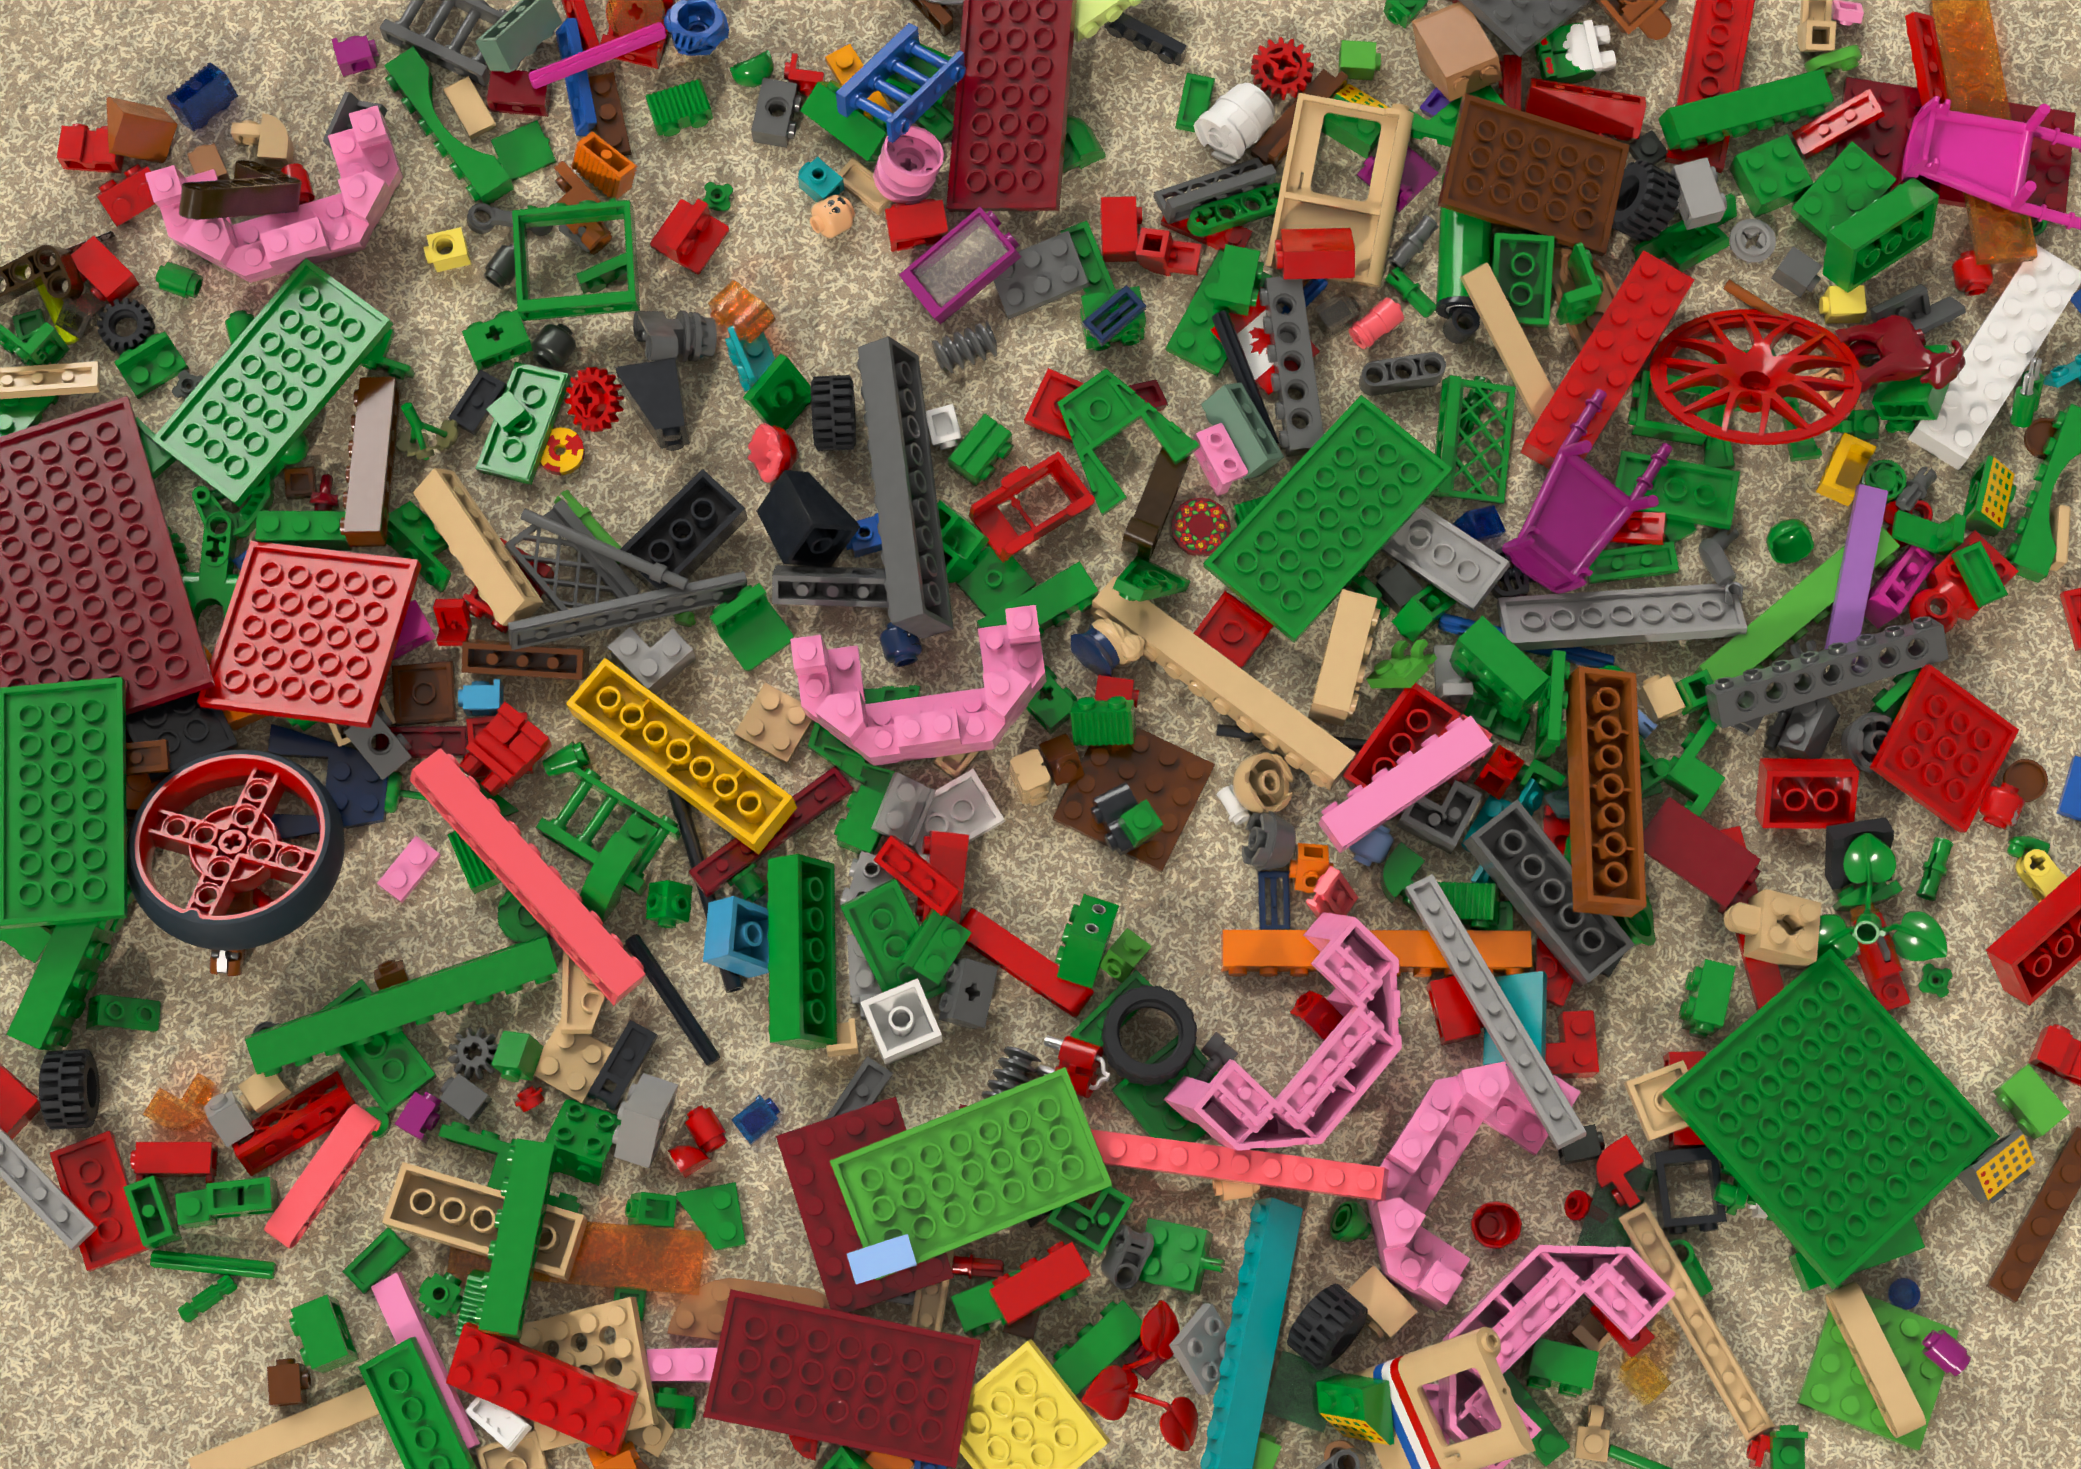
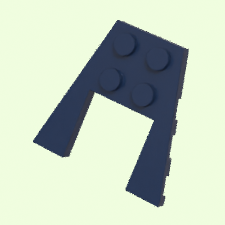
M271 724L269 753L283 757L328 759L325 788L337 804L344 828L349 829L385 822L386 812L384 810L389 776L382 780L359 750L343 745L339 747L336 743ZM274 813L271 818L279 829L281 839L284 841L312 834H320L319 824L314 815Z

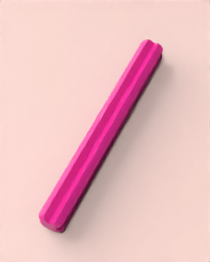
M657 22L534 70L528 74L531 85L534 89L540 88L665 39V28L661 22Z

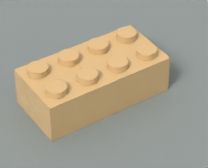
M1342 589L1333 617L1308 718L1342 727L1346 718L1352 719L1359 694L1354 693V690L1359 691L1366 666L1361 665V662L1366 663L1373 642V637L1368 636V634L1373 635L1381 610L1375 608L1377 598Z

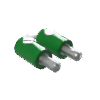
M2037 357L2032 358L2029 371L2022 374L2020 386L2015 390L2013 405L2010 411V423L2019 428L2029 427L2032 424L2034 412L2039 408L2045 377L2040 373L2042 360L2040 358L2037 360Z

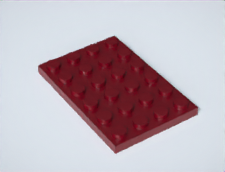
M896 1096L776 1136L831 1310L850 1313L954 1278L947 1253L879 1280L873 1279L856 1285L847 1253L862 1249L863 1246L830 1160L906 1131L907 1129Z

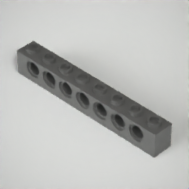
M1928 616L1918 617L1913 620V623L1903 626L1892 625L1885 628V631L1877 634H1862L1856 640L1848 643H1833L1828 646V649L1818 652L1807 651L1800 654L1799 658L1778 660L1773 662L1771 666L1763 669H1748L1743 672V675L1737 677L1719 678L1715 680L1714 684L1705 686L1711 720L1723 729L1915 670L1928 664L1931 665L1947 660L1949 656L1944 625ZM1914 639L1913 645L1908 648L1909 643ZM1886 648L1885 654L1879 657L1881 651ZM1858 656L1857 662L1851 666L1853 659ZM1830 665L1829 671L1823 674L1824 669ZM1802 674L1801 679L1797 683H1794L1796 677ZM1774 682L1772 689L1766 692L1768 685ZM1745 691L1744 697L1737 701L1738 696Z

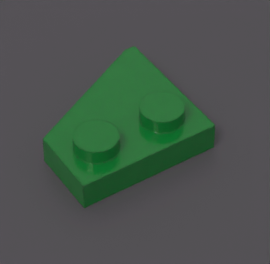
M736 1182L676 1193L681 1205L715 1251L746 1245Z

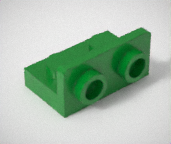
M165 331L160 334L151 335L145 340L144 344L135 349L126 350L119 356V359L114 361L116 367L138 399L175 378L181 371L189 369Z

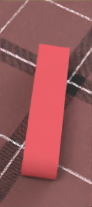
M353 1104L340 1119L270 1217L264 1231L287 1248L292 1249L302 1238L372 1140L373 1136L371 1134L373 1131L377 1132L381 1121L357 1104Z

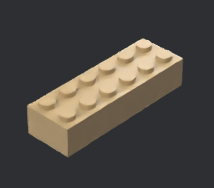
M402 1162L382 1223L394 1230L488 1257L490 1243L492 1240L496 1241L499 1229L494 1226L498 1209H503L505 1197L501 1196L500 1190ZM547 1204L534 1271L569 1281L588 1222L584 1215Z

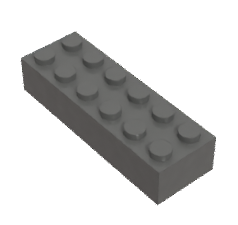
M1518 799L1463 842L1579 988L1589 983L1635 946L1611 915L1573 912L1572 866Z

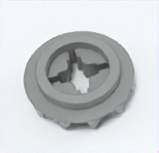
M1742 220L1731 230L1729 235L1730 250L1735 253L1736 259H1742L1747 264L1752 262L1760 264L1768 257L1770 258L1775 249V233L1767 223L1761 220ZM1758 234L1759 237L1756 242V245L1758 247L1753 245L1750 248L1748 247L1746 249L1745 247L1748 241L1746 237L1748 239H1752L1753 237H1756Z

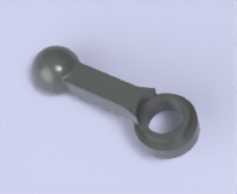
M483 203L473 205L468 211L467 224L476 233H488L495 225L513 228L511 211L500 210ZM478 211H484L490 216V220L484 223L479 222L474 214ZM553 226L527 228V230H531L537 236H545L551 232Z

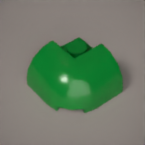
M1068 114L1063 173L1078 166L1082 169L1106 157L1092 129L1081 118Z
M939 500L937 505L948 583H954L964 579L977 567L973 561L990 539L959 512Z

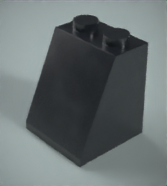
M675 358L616 367L617 377L622 385V393L660 449L666 448L668 451H676L682 449L684 445H689L681 381Z
M784 470L756 510L783 564L832 567L860 528L858 522L809 472Z

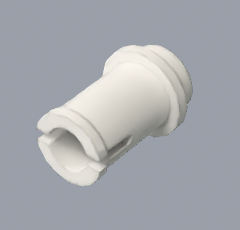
M1233 785L1224 787L1216 794L1230 815L1228 818L1230 822L1240 825L1251 817L1250 810L1244 808L1237 800Z

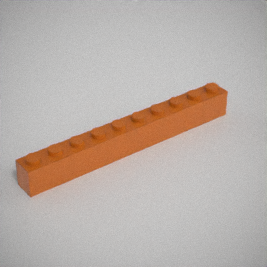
M1222 930L1221 971L1228 972V975L1233 977L1246 976L1247 972H1259V976L1263 977L1277 976L1278 972H1290V976L1305 977L1309 975V972H1319L1311 963L1319 955L1320 951L1303 936L1307 930ZM1369 930L1399 959V973H1397V977L1401 976V972H1413L1414 977H1430L1432 972H1444L1445 977L1454 976L1428 930ZM1466 930L1492 974L1493 972H1505V975L1528 973L1532 968L1531 931Z

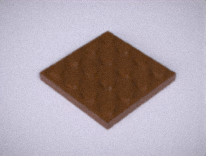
M1136 726V737L1132 745H1089L1081 760L1085 775L1070 782L1053 816V821L1108 847L1104 838L1107 831L1102 823L1099 825L1096 823L1090 808L1094 807L1092 804L1094 797L1126 782L1137 803L1139 804L1147 799L1164 825L1161 831L1154 835L1152 841L1124 855L1162 873L1215 764Z

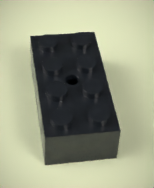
M702 469L620 550L653 564L656 562L668 567L669 571L689 578L748 520L746 508ZM682 535H687L686 538L680 539ZM623 564L651 591L673 587V585L664 581L663 583H658L649 578L650 575Z

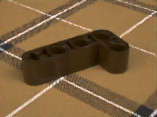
M42 245L0 267V285L2 280L6 282L3 292L0 288V306L42 284L45 285L52 297L73 301L78 299L84 291L82 278L68 250L61 247ZM54 253L56 261L54 265H51L50 257ZM29 266L31 274L29 278H26L25 270ZM67 280L68 289L66 292H63L62 284Z
M1163 447L1161 448L1134 517L1130 518L1122 540V551L1150 561L1188 468L1191 456H1187L1175 465Z

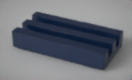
M1126 285L1082 322V326L1088 329L1090 335L1096 338L1098 343L1103 346L1146 310V305ZM1126 296L1130 298L1097 327L1093 325ZM1134 304L1137 305L1104 334L1101 333Z
M1258 871L1259 930H1290L1289 871ZM1265 878H1270L1271 925H1266ZM1276 878H1282L1283 925H1278Z

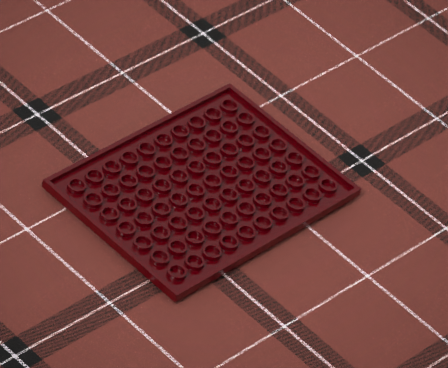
M128 396L0 437V688L123 677L125 680L126 715L215 686L138 424Z

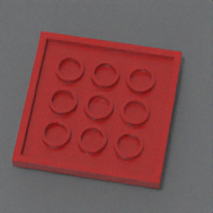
M1928 664L1921 668L1869 768L1959 833L1967 832L1987 789L1991 786L2019 729L1935 667Z

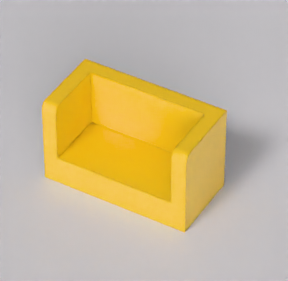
M1843 433L1835 446L1816 493L1849 506L1854 500L1856 486L1859 484L1868 461L1877 447L1850 434Z

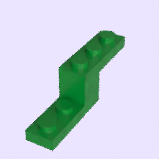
M1709 708L1705 709L1697 721L1701 725L1697 733L1694 734L1690 731L1681 744V747L1685 749L1679 758L1674 755L1669 761L1671 771L1664 779L1665 783L1693 801L1692 803L1687 800L1684 807L1699 817L1726 779L1696 758L1705 742L1717 727V724L1711 720Z
M452 1121L451 1126L442 1124L438 1135L441 1139L497 1155L487 1187L501 1191L504 1177L509 1178L511 1165L507 1164L509 1149L511 1146L516 1145L517 1139H512L511 1143L499 1140L500 1135L490 1131L482 1130L480 1135L469 1132L470 1126ZM560 1192L559 1197L549 1195L548 1205L582 1214L584 1208L580 1203H577L578 1197L563 1192Z

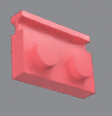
M1330 866L1316 883V887L1313 890L1316 895L1312 900L1308 898L1306 903L1317 918L1323 912L1346 916L1357 901L1358 896L1341 871Z

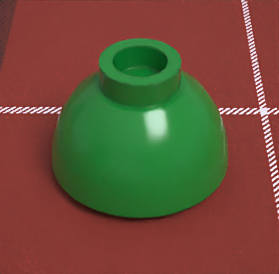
M1348 1200L1342 1203L1334 1212L1329 1229L1332 1239L1347 1243L1357 1239L1365 1240L1371 1232L1372 1225L1368 1223L1366 1212L1362 1206L1354 1200Z

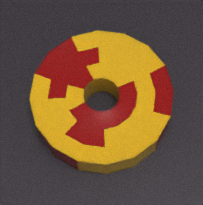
M559 427L552 429L540 461L542 467L549 473L560 476L571 474L577 470L584 461L585 456L584 445L579 435L568 428ZM558 448L566 449L563 455L556 454Z

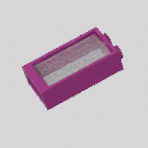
M978 207L899 274L939 324L945 322L1022 257L1016 250L1020 245L1009 232L1003 235L998 229L1002 223L991 210L986 214L981 207Z

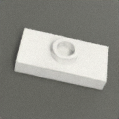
M476 1397L465 1410L473 1420L510 1452L515 1449L532 1428L517 1413L479 1397Z

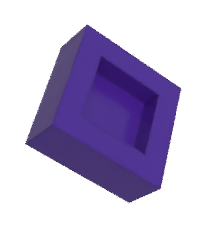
M1436 87L1419 108L1423 114L1432 118L1452 101H1449Z

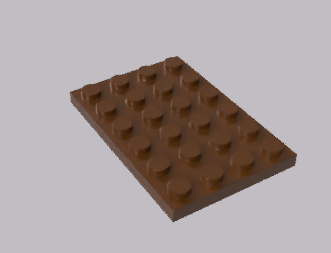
M1466 93L1462 97L1438 206L1530 235L1555 236L1554 242L1574 248L1576 243L1582 242L1585 250L1589 249L1591 254L1602 257L1607 252L1630 145Z

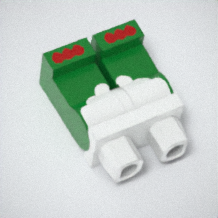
M1592 20L1583 21V23H1572L1557 28L1535 45L1534 50L1537 62H1539L1538 68L1541 79L1573 84L1589 79H1599L1601 72L1614 69L1616 66L1614 51L1599 52L1598 45L1610 43L1608 25L1593 26Z

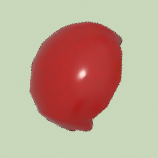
M1490 1201L1476 1209L1470 1224L1474 1239L1482 1246L1493 1249H1502L1517 1240L1522 1227L1518 1211L1510 1204L1500 1201Z

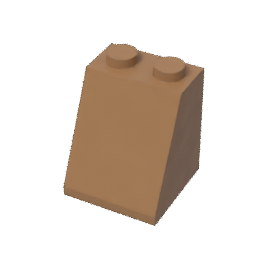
M1460 1L1412 21L1420 69L1449 101L1502 80L1498 54L1474 14Z

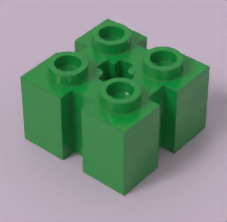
M1140 286L1130 287L1142 300ZM1105 292L1082 295L1080 303L1081 326L1087 317L1116 293L1105 294ZM1128 296L1123 298L1093 325L1097 327L1130 298ZM1134 304L1101 333L1104 334L1137 305ZM1145 311L1103 346L1098 343L1096 338L1090 335L1088 329L1082 326L1086 349L1093 348L1095 351H1103L1110 348V343L1121 342L1123 346L1138 344L1140 340H1144Z

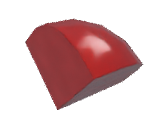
M679 1145L667 1150L685 1178L711 1162V1159L702 1150L693 1146Z

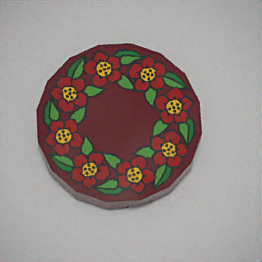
M1203 497L1193 498L1181 504L1175 511L1171 523V532L1178 548L1188 555L1210 556L1229 536L1231 529L1229 515L1223 506L1212 499Z

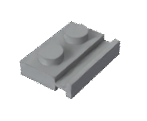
M898 772L893 773L871 829L887 837H890V835L896 836L907 846L913 847L936 790L924 786V784Z

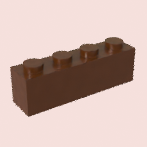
M469 639L462 642L461 672L583 680L589 674L590 646L543 643L512 650L509 641Z

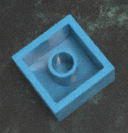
M736 896L708 903L703 962L747 978L769 973L768 909Z

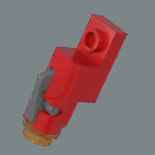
M1871 902V913L1876 914L1880 918L1882 928L1887 927L1882 912H1880L1879 908H1875L1873 902ZM1865 904L1850 910L1852 926L1855 927L1858 917L1864 913ZM1886 933L1885 936L1879 935L1878 939L1872 944H1862L1858 941L1861 954L1857 958L1872 995L1887 1011L1911 1003L1900 976L1903 968L1890 933Z

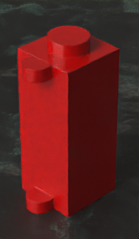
M136 1142V1150H132L130 1156L131 1169H134V1174H136V1182L154 1175L156 1177H206V1184L214 1183L217 1176L218 1145L213 1142Z

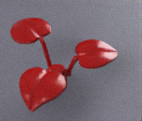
M1159 1300L1146 1314L1141 1325L1140 1337L1142 1344L1151 1354L1131 1364H1124L1123 1367L1110 1365L1103 1369L1093 1380L1081 1402L1092 1408L1101 1417L1110 1421L1119 1420L1124 1416L1129 1406V1397L1161 1406L1166 1410L1159 1422L1164 1439L1170 1446L1179 1451H1189L1194 1443L1198 1428V1413L1194 1403L1189 1398L1176 1397L1170 1405L1168 1402L1135 1392L1138 1386V1378L1132 1372V1369L1154 1361L1158 1355L1162 1359H1170L1174 1355L1169 1345L1180 1333L1175 1313L1165 1301Z

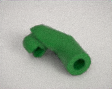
M2016 836L2008 841L2007 853L2012 857L2020 858L2023 856L2024 851L2029 852L2034 849H2040L2048 854L2050 843L2031 836Z

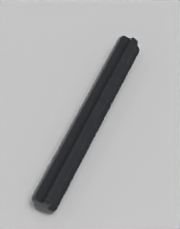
M1227 310L1217 312L1212 316V320L1237 383H1242L1278 445L1279 440Z
M634 934L625 941L627 948L642 963L645 975L704 1063L709 1066L720 1059L719 1053L640 935Z

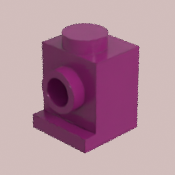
M367 35L351 36L342 42H338L337 38L331 39L343 77L377 68L374 57H378L379 53L374 39L368 40Z
M414 1092L395 1125L426 1144L429 1138L425 1133L427 1129L432 1131L437 1125L441 1116L438 1114L441 1109L439 1105L442 1101L428 1092H425L423 1096Z

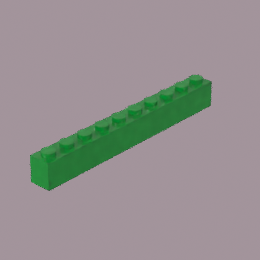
M544 934L246 1035L245 1042L256 1074L264 1073L265 1077H269L282 1072V1066L293 1062L295 1067L314 1061L312 1057L314 1055L325 1052L326 1056H331L344 1051L343 1045L355 1042L356 1046L369 1043L374 1040L373 1035L385 1031L386 1036L401 1032L404 1030L403 1025L413 1021L416 1022V1025H421L434 1020V1014L445 1011L446 1015L462 1011L464 1010L463 1004L475 1001L476 1005L489 1002L494 999L493 994L505 990L506 995L521 991L524 989L523 984L533 980L536 985L553 979L552 974L559 971L548 938Z

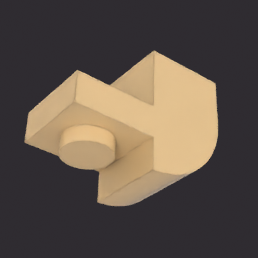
M1801 0L1800 25L1797 26L1798 47L1801 52L1828 53L1835 51L1836 21H1831L1832 0Z
M262 113L261 124L251 120H244L241 123L232 122L231 135L236 145L258 146L257 158L260 164L273 169H282L284 166L293 163V143L284 124L279 119Z

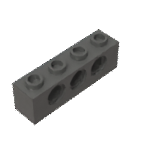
M775 565L772 574V604L888 608L889 598L884 585L886 579L885 568Z

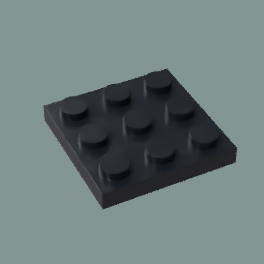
M200 691L126 715V730L132 743L161 739L169 741L171 771L147 774L151 783L167 777L179 767L195 759L238 747V743L223 711L220 709L203 708L197 703Z

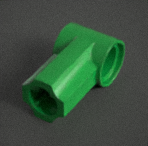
M1675 1238L1669 1240L1668 1242L1671 1247L1681 1244L1686 1248V1257L1680 1262L1700 1297L1714 1290L1694 1254L1691 1244L1682 1239Z

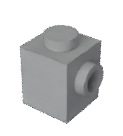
M232 1090L225 1094L221 1093L214 1096L204 1106L207 1119L226 1147L254 1131L250 1117Z

